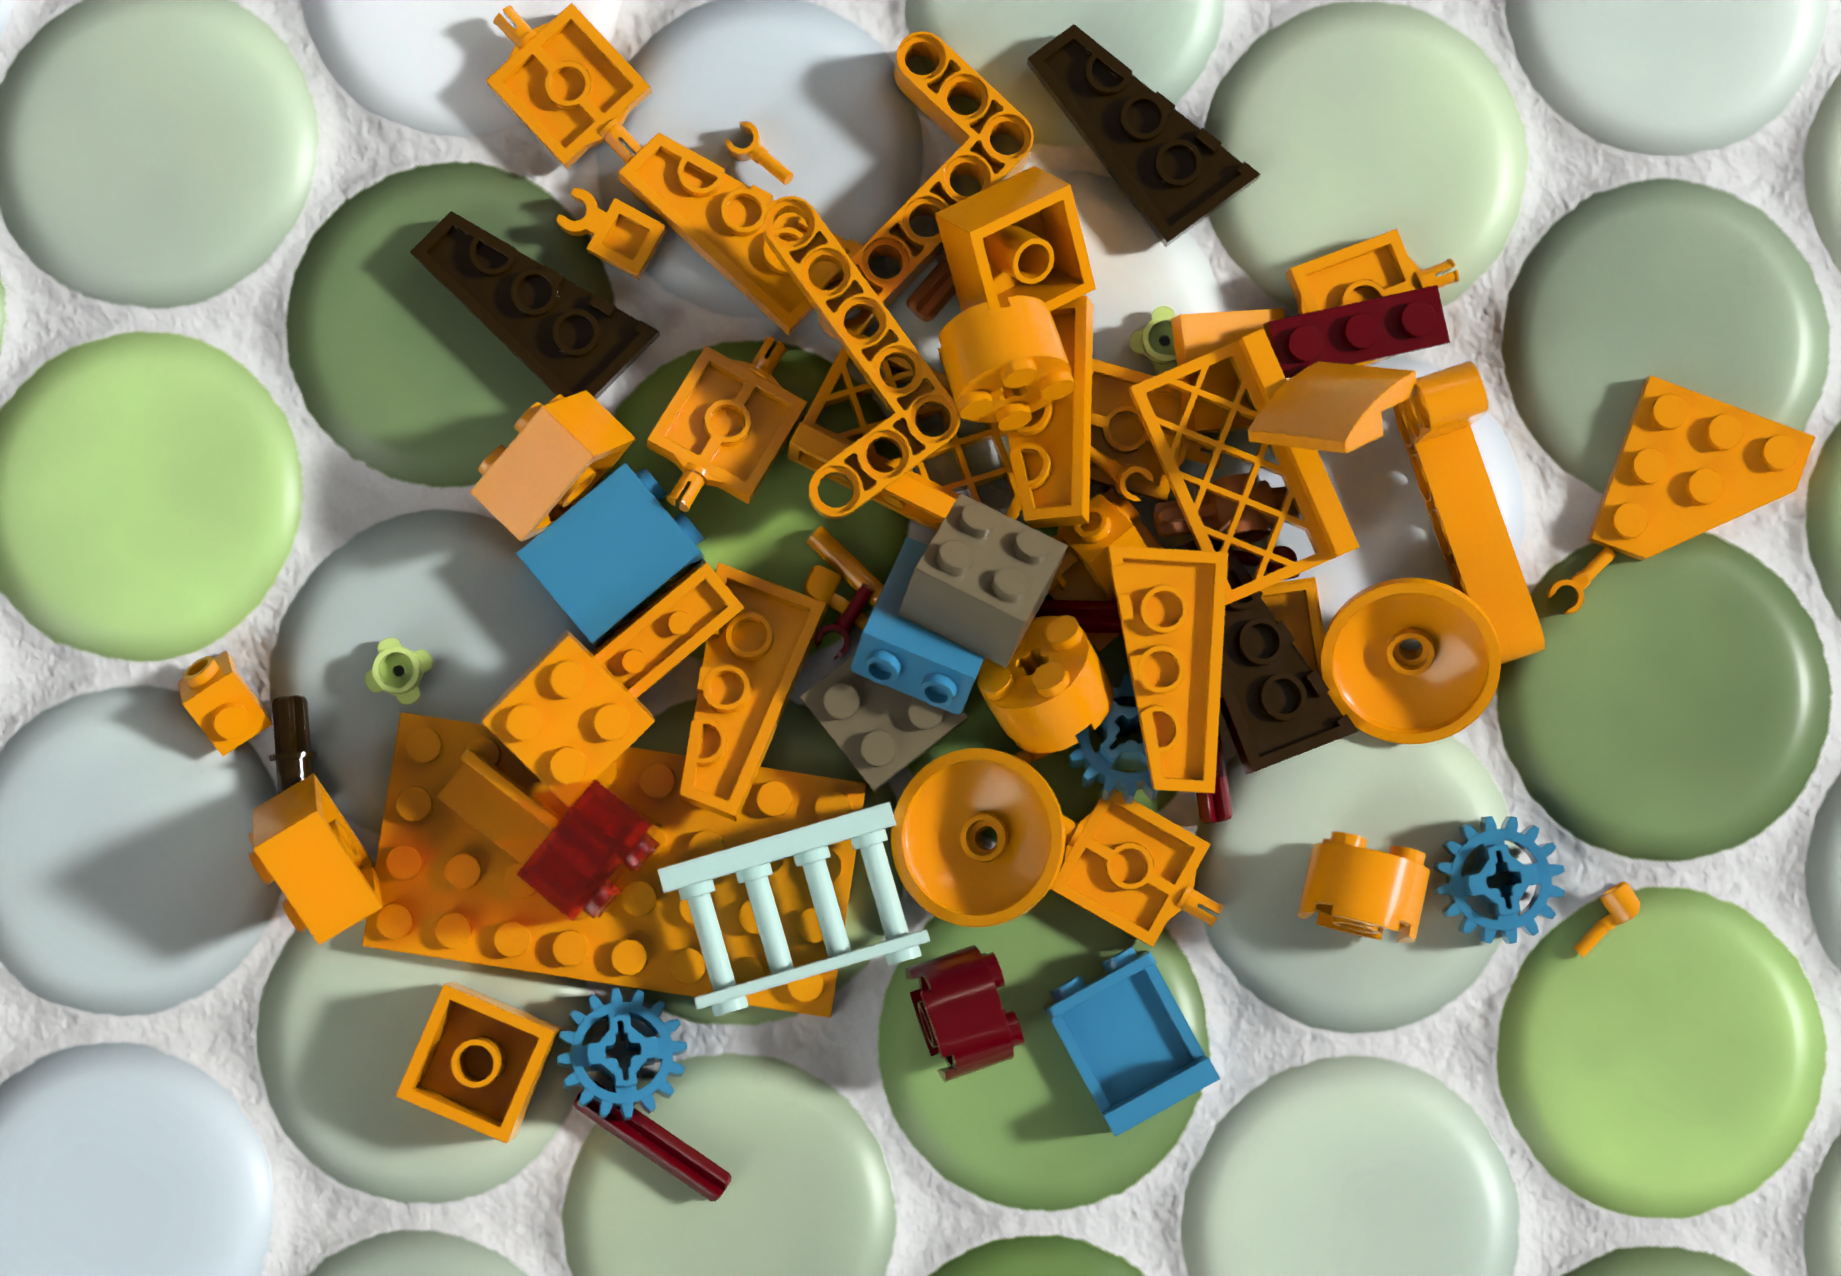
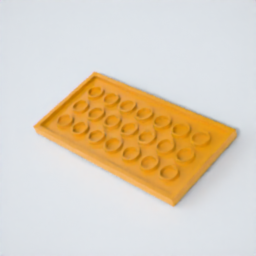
M400 712L375 864V871L379 878L382 908L367 916L362 946L697 997L712 992L713 989L687 899L681 901L678 890L664 893L657 869L863 810L867 783L760 767L736 822L681 800L680 789L686 755L629 747L568 807L485 725ZM467 748L480 753L569 823L533 871L524 867L436 798L464 763L460 757ZM851 839L829 845L828 849L831 857L825 859L844 926L846 924L857 850L853 849ZM793 856L771 862L773 874L768 875L793 966L798 967L828 958L803 867H796ZM736 873L713 879L716 891L710 892L736 984L770 975V969L745 882L739 884ZM838 969L746 995L748 1005L831 1018Z

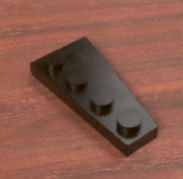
M1075 24L1027 58L1029 68L1165 247L1258 180L1259 172L1245 161L1242 163L1224 149L1218 139L1204 128H1198L1178 112L1172 102L1158 91L1156 93L1132 75L1131 69Z
M452 211L410 251L412 256L556 396L562 394L564 397H568L587 390L597 400L660 336V332L643 321H638L619 310L612 303L596 294L593 295L569 281L560 273L522 254L515 247Z
M1209 537L1215 552H1219L1222 542ZM1194 540L1170 548L1199 551ZM1229 546L1227 580L1231 589H1235L1251 582L1253 579ZM1261 590L1225 606L1220 709L1246 775L1358 732L1348 715H1342L1327 693L1330 689L1316 669L1311 670L1292 643L1295 639L1282 620L1278 622L1261 598L1263 594Z

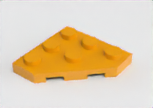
M1650 375L1644 380L1586 541L1602 547L1607 546L1613 551L1642 561L1793 493L1797 490L1815 436Z

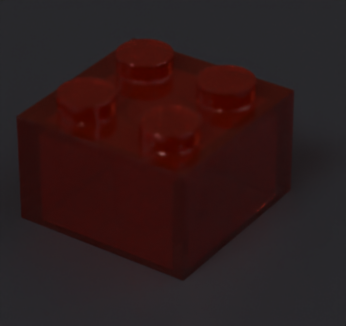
M594 779L516 875L570 920H586L588 916L592 919L596 917L601 918L622 892L615 885L627 869H630L632 872L634 870L640 871L661 844L653 837L661 827L607 782Z

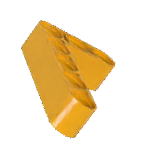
M925 31L911 33L899 44L894 69L895 81L899 89L952 138L960 148L851 258L886 308L935 260L938 252L944 250L940 232L932 237H921L910 228L909 223L911 220L921 215L931 216L936 219V212L970 197L956 193L951 187V179L958 175L965 174L974 177L980 184V191L1020 173L1028 162L1034 139L1032 126L1016 108L941 38ZM914 56H926L934 62L936 69L927 75H917L909 70L906 62ZM957 95H967L975 100L978 110L969 115L957 114L950 108L948 101ZM1000 134L1011 135L1018 141L1021 149L1011 155L1000 154L994 150L990 140ZM889 256L898 262L901 271L893 278L883 279L872 273L869 264L876 257ZM841 269L825 284L822 290H832L840 285L843 280ZM861 309L858 316L844 321V326L847 332L855 338L863 333L876 320V317L870 311ZM818 315L821 328L827 335L836 339Z
M784 196L775 200L767 208L764 217V237L766 242L891 413L889 418L821 466L812 476L808 494L813 509L823 517L841 519L852 514L944 447L957 433L960 425V413L957 410L955 401L815 209L805 199L797 196ZM796 213L805 219L808 230L797 241H785L776 235L773 229L775 220L782 214ZM820 261L835 263L843 273L842 282L832 290L816 288L809 278V271L813 265ZM856 309L868 310L875 315L878 321V331L867 339L854 338L847 332L844 326L845 317ZM891 357L903 358L913 369V379L909 385L903 388L890 387L881 378L880 365ZM926 405L940 407L948 417V428L944 434L938 437L924 435L918 430L916 425V413ZM887 440L897 446L900 452V463L896 469L890 472H879L870 466L867 460V449L873 442ZM830 475L842 476L849 481L852 487V498L847 505L840 508L829 507L821 501L818 495L819 483Z
M1467 361L1416 378L1418 394L1394 405L1393 410L1453 586L1476 602L1490 619L1499 640L1501 665L1544 651L1545 640L1543 631L1471 425L1488 411L1487 394L1480 373L1472 361Z

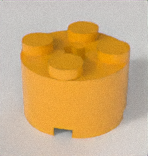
M1023 295L1006 297L1009 303L1008 307L991 311L987 301L974 305L951 319L940 332L938 337L941 348H938L940 360L957 410H959L960 416L963 419L980 423L997 422L998 428L1002 431L1016 430L1027 425L1032 420L1031 413L1045 407L1054 400L1068 396L1074 391L1075 383L1072 377V370L1048 305L1038 298Z
M1068 615L1034 618L1007 667L1005 668L984 658L977 675L978 688L1003 731L1014 740L1018 747L1031 753H1053L1078 743L1075 735L1090 724L1095 730L1107 717L1113 702V685L1108 678L1107 672L1076 618Z
M1332 832L1330 839H1323L1322 843L1312 845L1297 914L1300 918L1305 920L1317 912L1316 924L1325 928L1381 940L1383 929L1399 931L1397 942L1413 943L1416 941L1430 875V869L1424 866L1425 853L1402 846H1390L1389 853L1366 848V838L1344 832Z

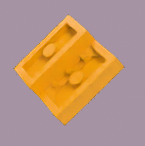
M1318 361L1292 377L1267 401L1248 429L1249 442L1346 454L1383 436L1381 412L1418 394L1416 371Z

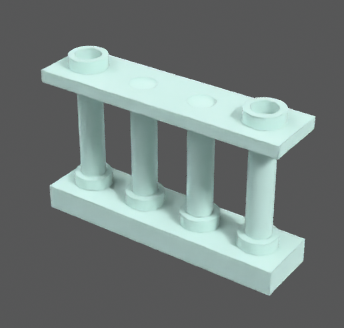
M890 802L657 869L664 893L678 890L681 901L686 899L688 901L712 985V992L694 998L697 1010L711 1006L714 1017L749 1007L746 995L882 955L885 956L887 966L922 956L919 945L930 942L927 929L909 934L883 845L884 841H888L885 829L897 826ZM850 839L853 849H860L886 938V941L856 950H851L825 860L831 857L828 849L829 845ZM792 856L794 857L796 867H803L828 953V958L798 967L793 966L768 875L773 874L771 862ZM736 873L739 884L745 882L771 973L770 975L740 984L735 982L710 892L716 891L713 879Z

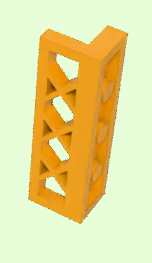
M702 559L591 653L638 698L745 607L709 564Z

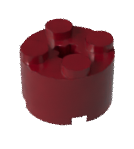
M972 945L905 969L906 979L918 978L921 989L910 992V996L930 1055L941 1054V1057L945 1058L948 1065L937 1070L944 1082L1014 1058V1047L1024 1044V1037L1014 1010L1006 1011L1003 1009L997 989L1004 987L1005 981L994 952L981 954L979 949Z

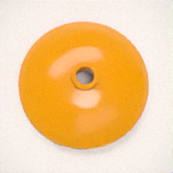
M1411 577L1386 580L1355 594L1332 618L1326 630L1321 650L1322 679L1330 689L1327 691L1328 695L1341 714H1347L1354 726L1364 733L1398 744L1435 742L1450 737L1468 727L1484 712L1492 700L1498 686L1501 671L1499 640L1485 612L1476 602L1458 589L1424 578ZM1406 639H1415L1421 643V646L1416 650H1406L1400 644Z
M966 748L936 758L924 766L911 779L904 789L894 812L897 826L891 827V850L900 880L908 893L922 908L948 923L964 927H991L1010 922L1024 915L1037 905L1047 894L1059 873L1065 851V825L1059 802L1053 790L1040 773L1025 761L1006 752L987 748ZM989 827L993 828L997 833V843L991 849H987L982 843V834Z

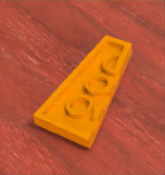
M658 132L618 172V180L789 335L814 308L772 252L764 237V217L767 208L775 201L773 200V195L755 185L747 186L724 173L723 167ZM785 213L775 220L773 229L781 239L797 241L806 234L808 225L799 214ZM832 233L850 259L863 246L853 239L847 241ZM820 261L814 264L809 271L811 283L816 288L822 290L825 284L840 270V267L831 261Z
M1081 296L1050 312L1072 370V377L1075 383L1074 391L1068 396L1054 400L1045 407L1031 413L1032 420L1022 428L1006 431L1011 450L1009 452L1024 520L1033 529L1089 524L1093 304L1088 296Z
M1108 545L1106 546L1152 789L1215 793L1228 552Z
M718 562L716 574L745 608L706 640L703 664L700 667L697 685L698 695L694 719L691 722L680 797L684 802L737 822L814 643L816 634L826 615L827 604Z

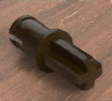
M281 696L275 698L272 702L275 754L269 755L270 761H276L278 794L313 774L312 758H318L317 752H311L308 701L304 696Z

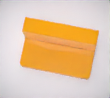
M467 748L460 757L464 763L436 798L524 867L533 871L569 823L480 753Z

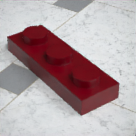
M1437 285L1269 321L1263 324L1265 333L1286 380L1291 379L1318 361L1355 365L1450 343Z

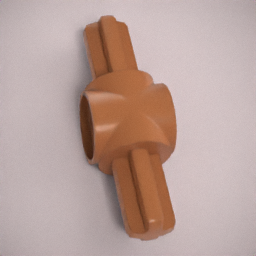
M1249 473L1223 477L1213 481L1212 484L1241 495ZM1257 475L1248 498L1280 510L1287 488L1286 486L1271 488L1266 480H1260V476ZM1206 491L1198 514L1204 526L1226 534L1237 503ZM1177 500L1160 502L1154 506L1153 520L1159 536L1170 537L1191 534ZM1292 502L1287 514L1299 518ZM1245 507L1233 537L1246 543L1262 540L1270 535L1276 519Z

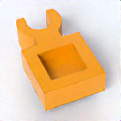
M573 188L570 194L575 201L586 206V214L577 221L569 220L566 216L559 214L556 218L559 227L572 236L592 235L593 237L586 248L588 253L640 280L667 232L666 225L614 198L609 209L605 212L599 209L591 193L581 188Z

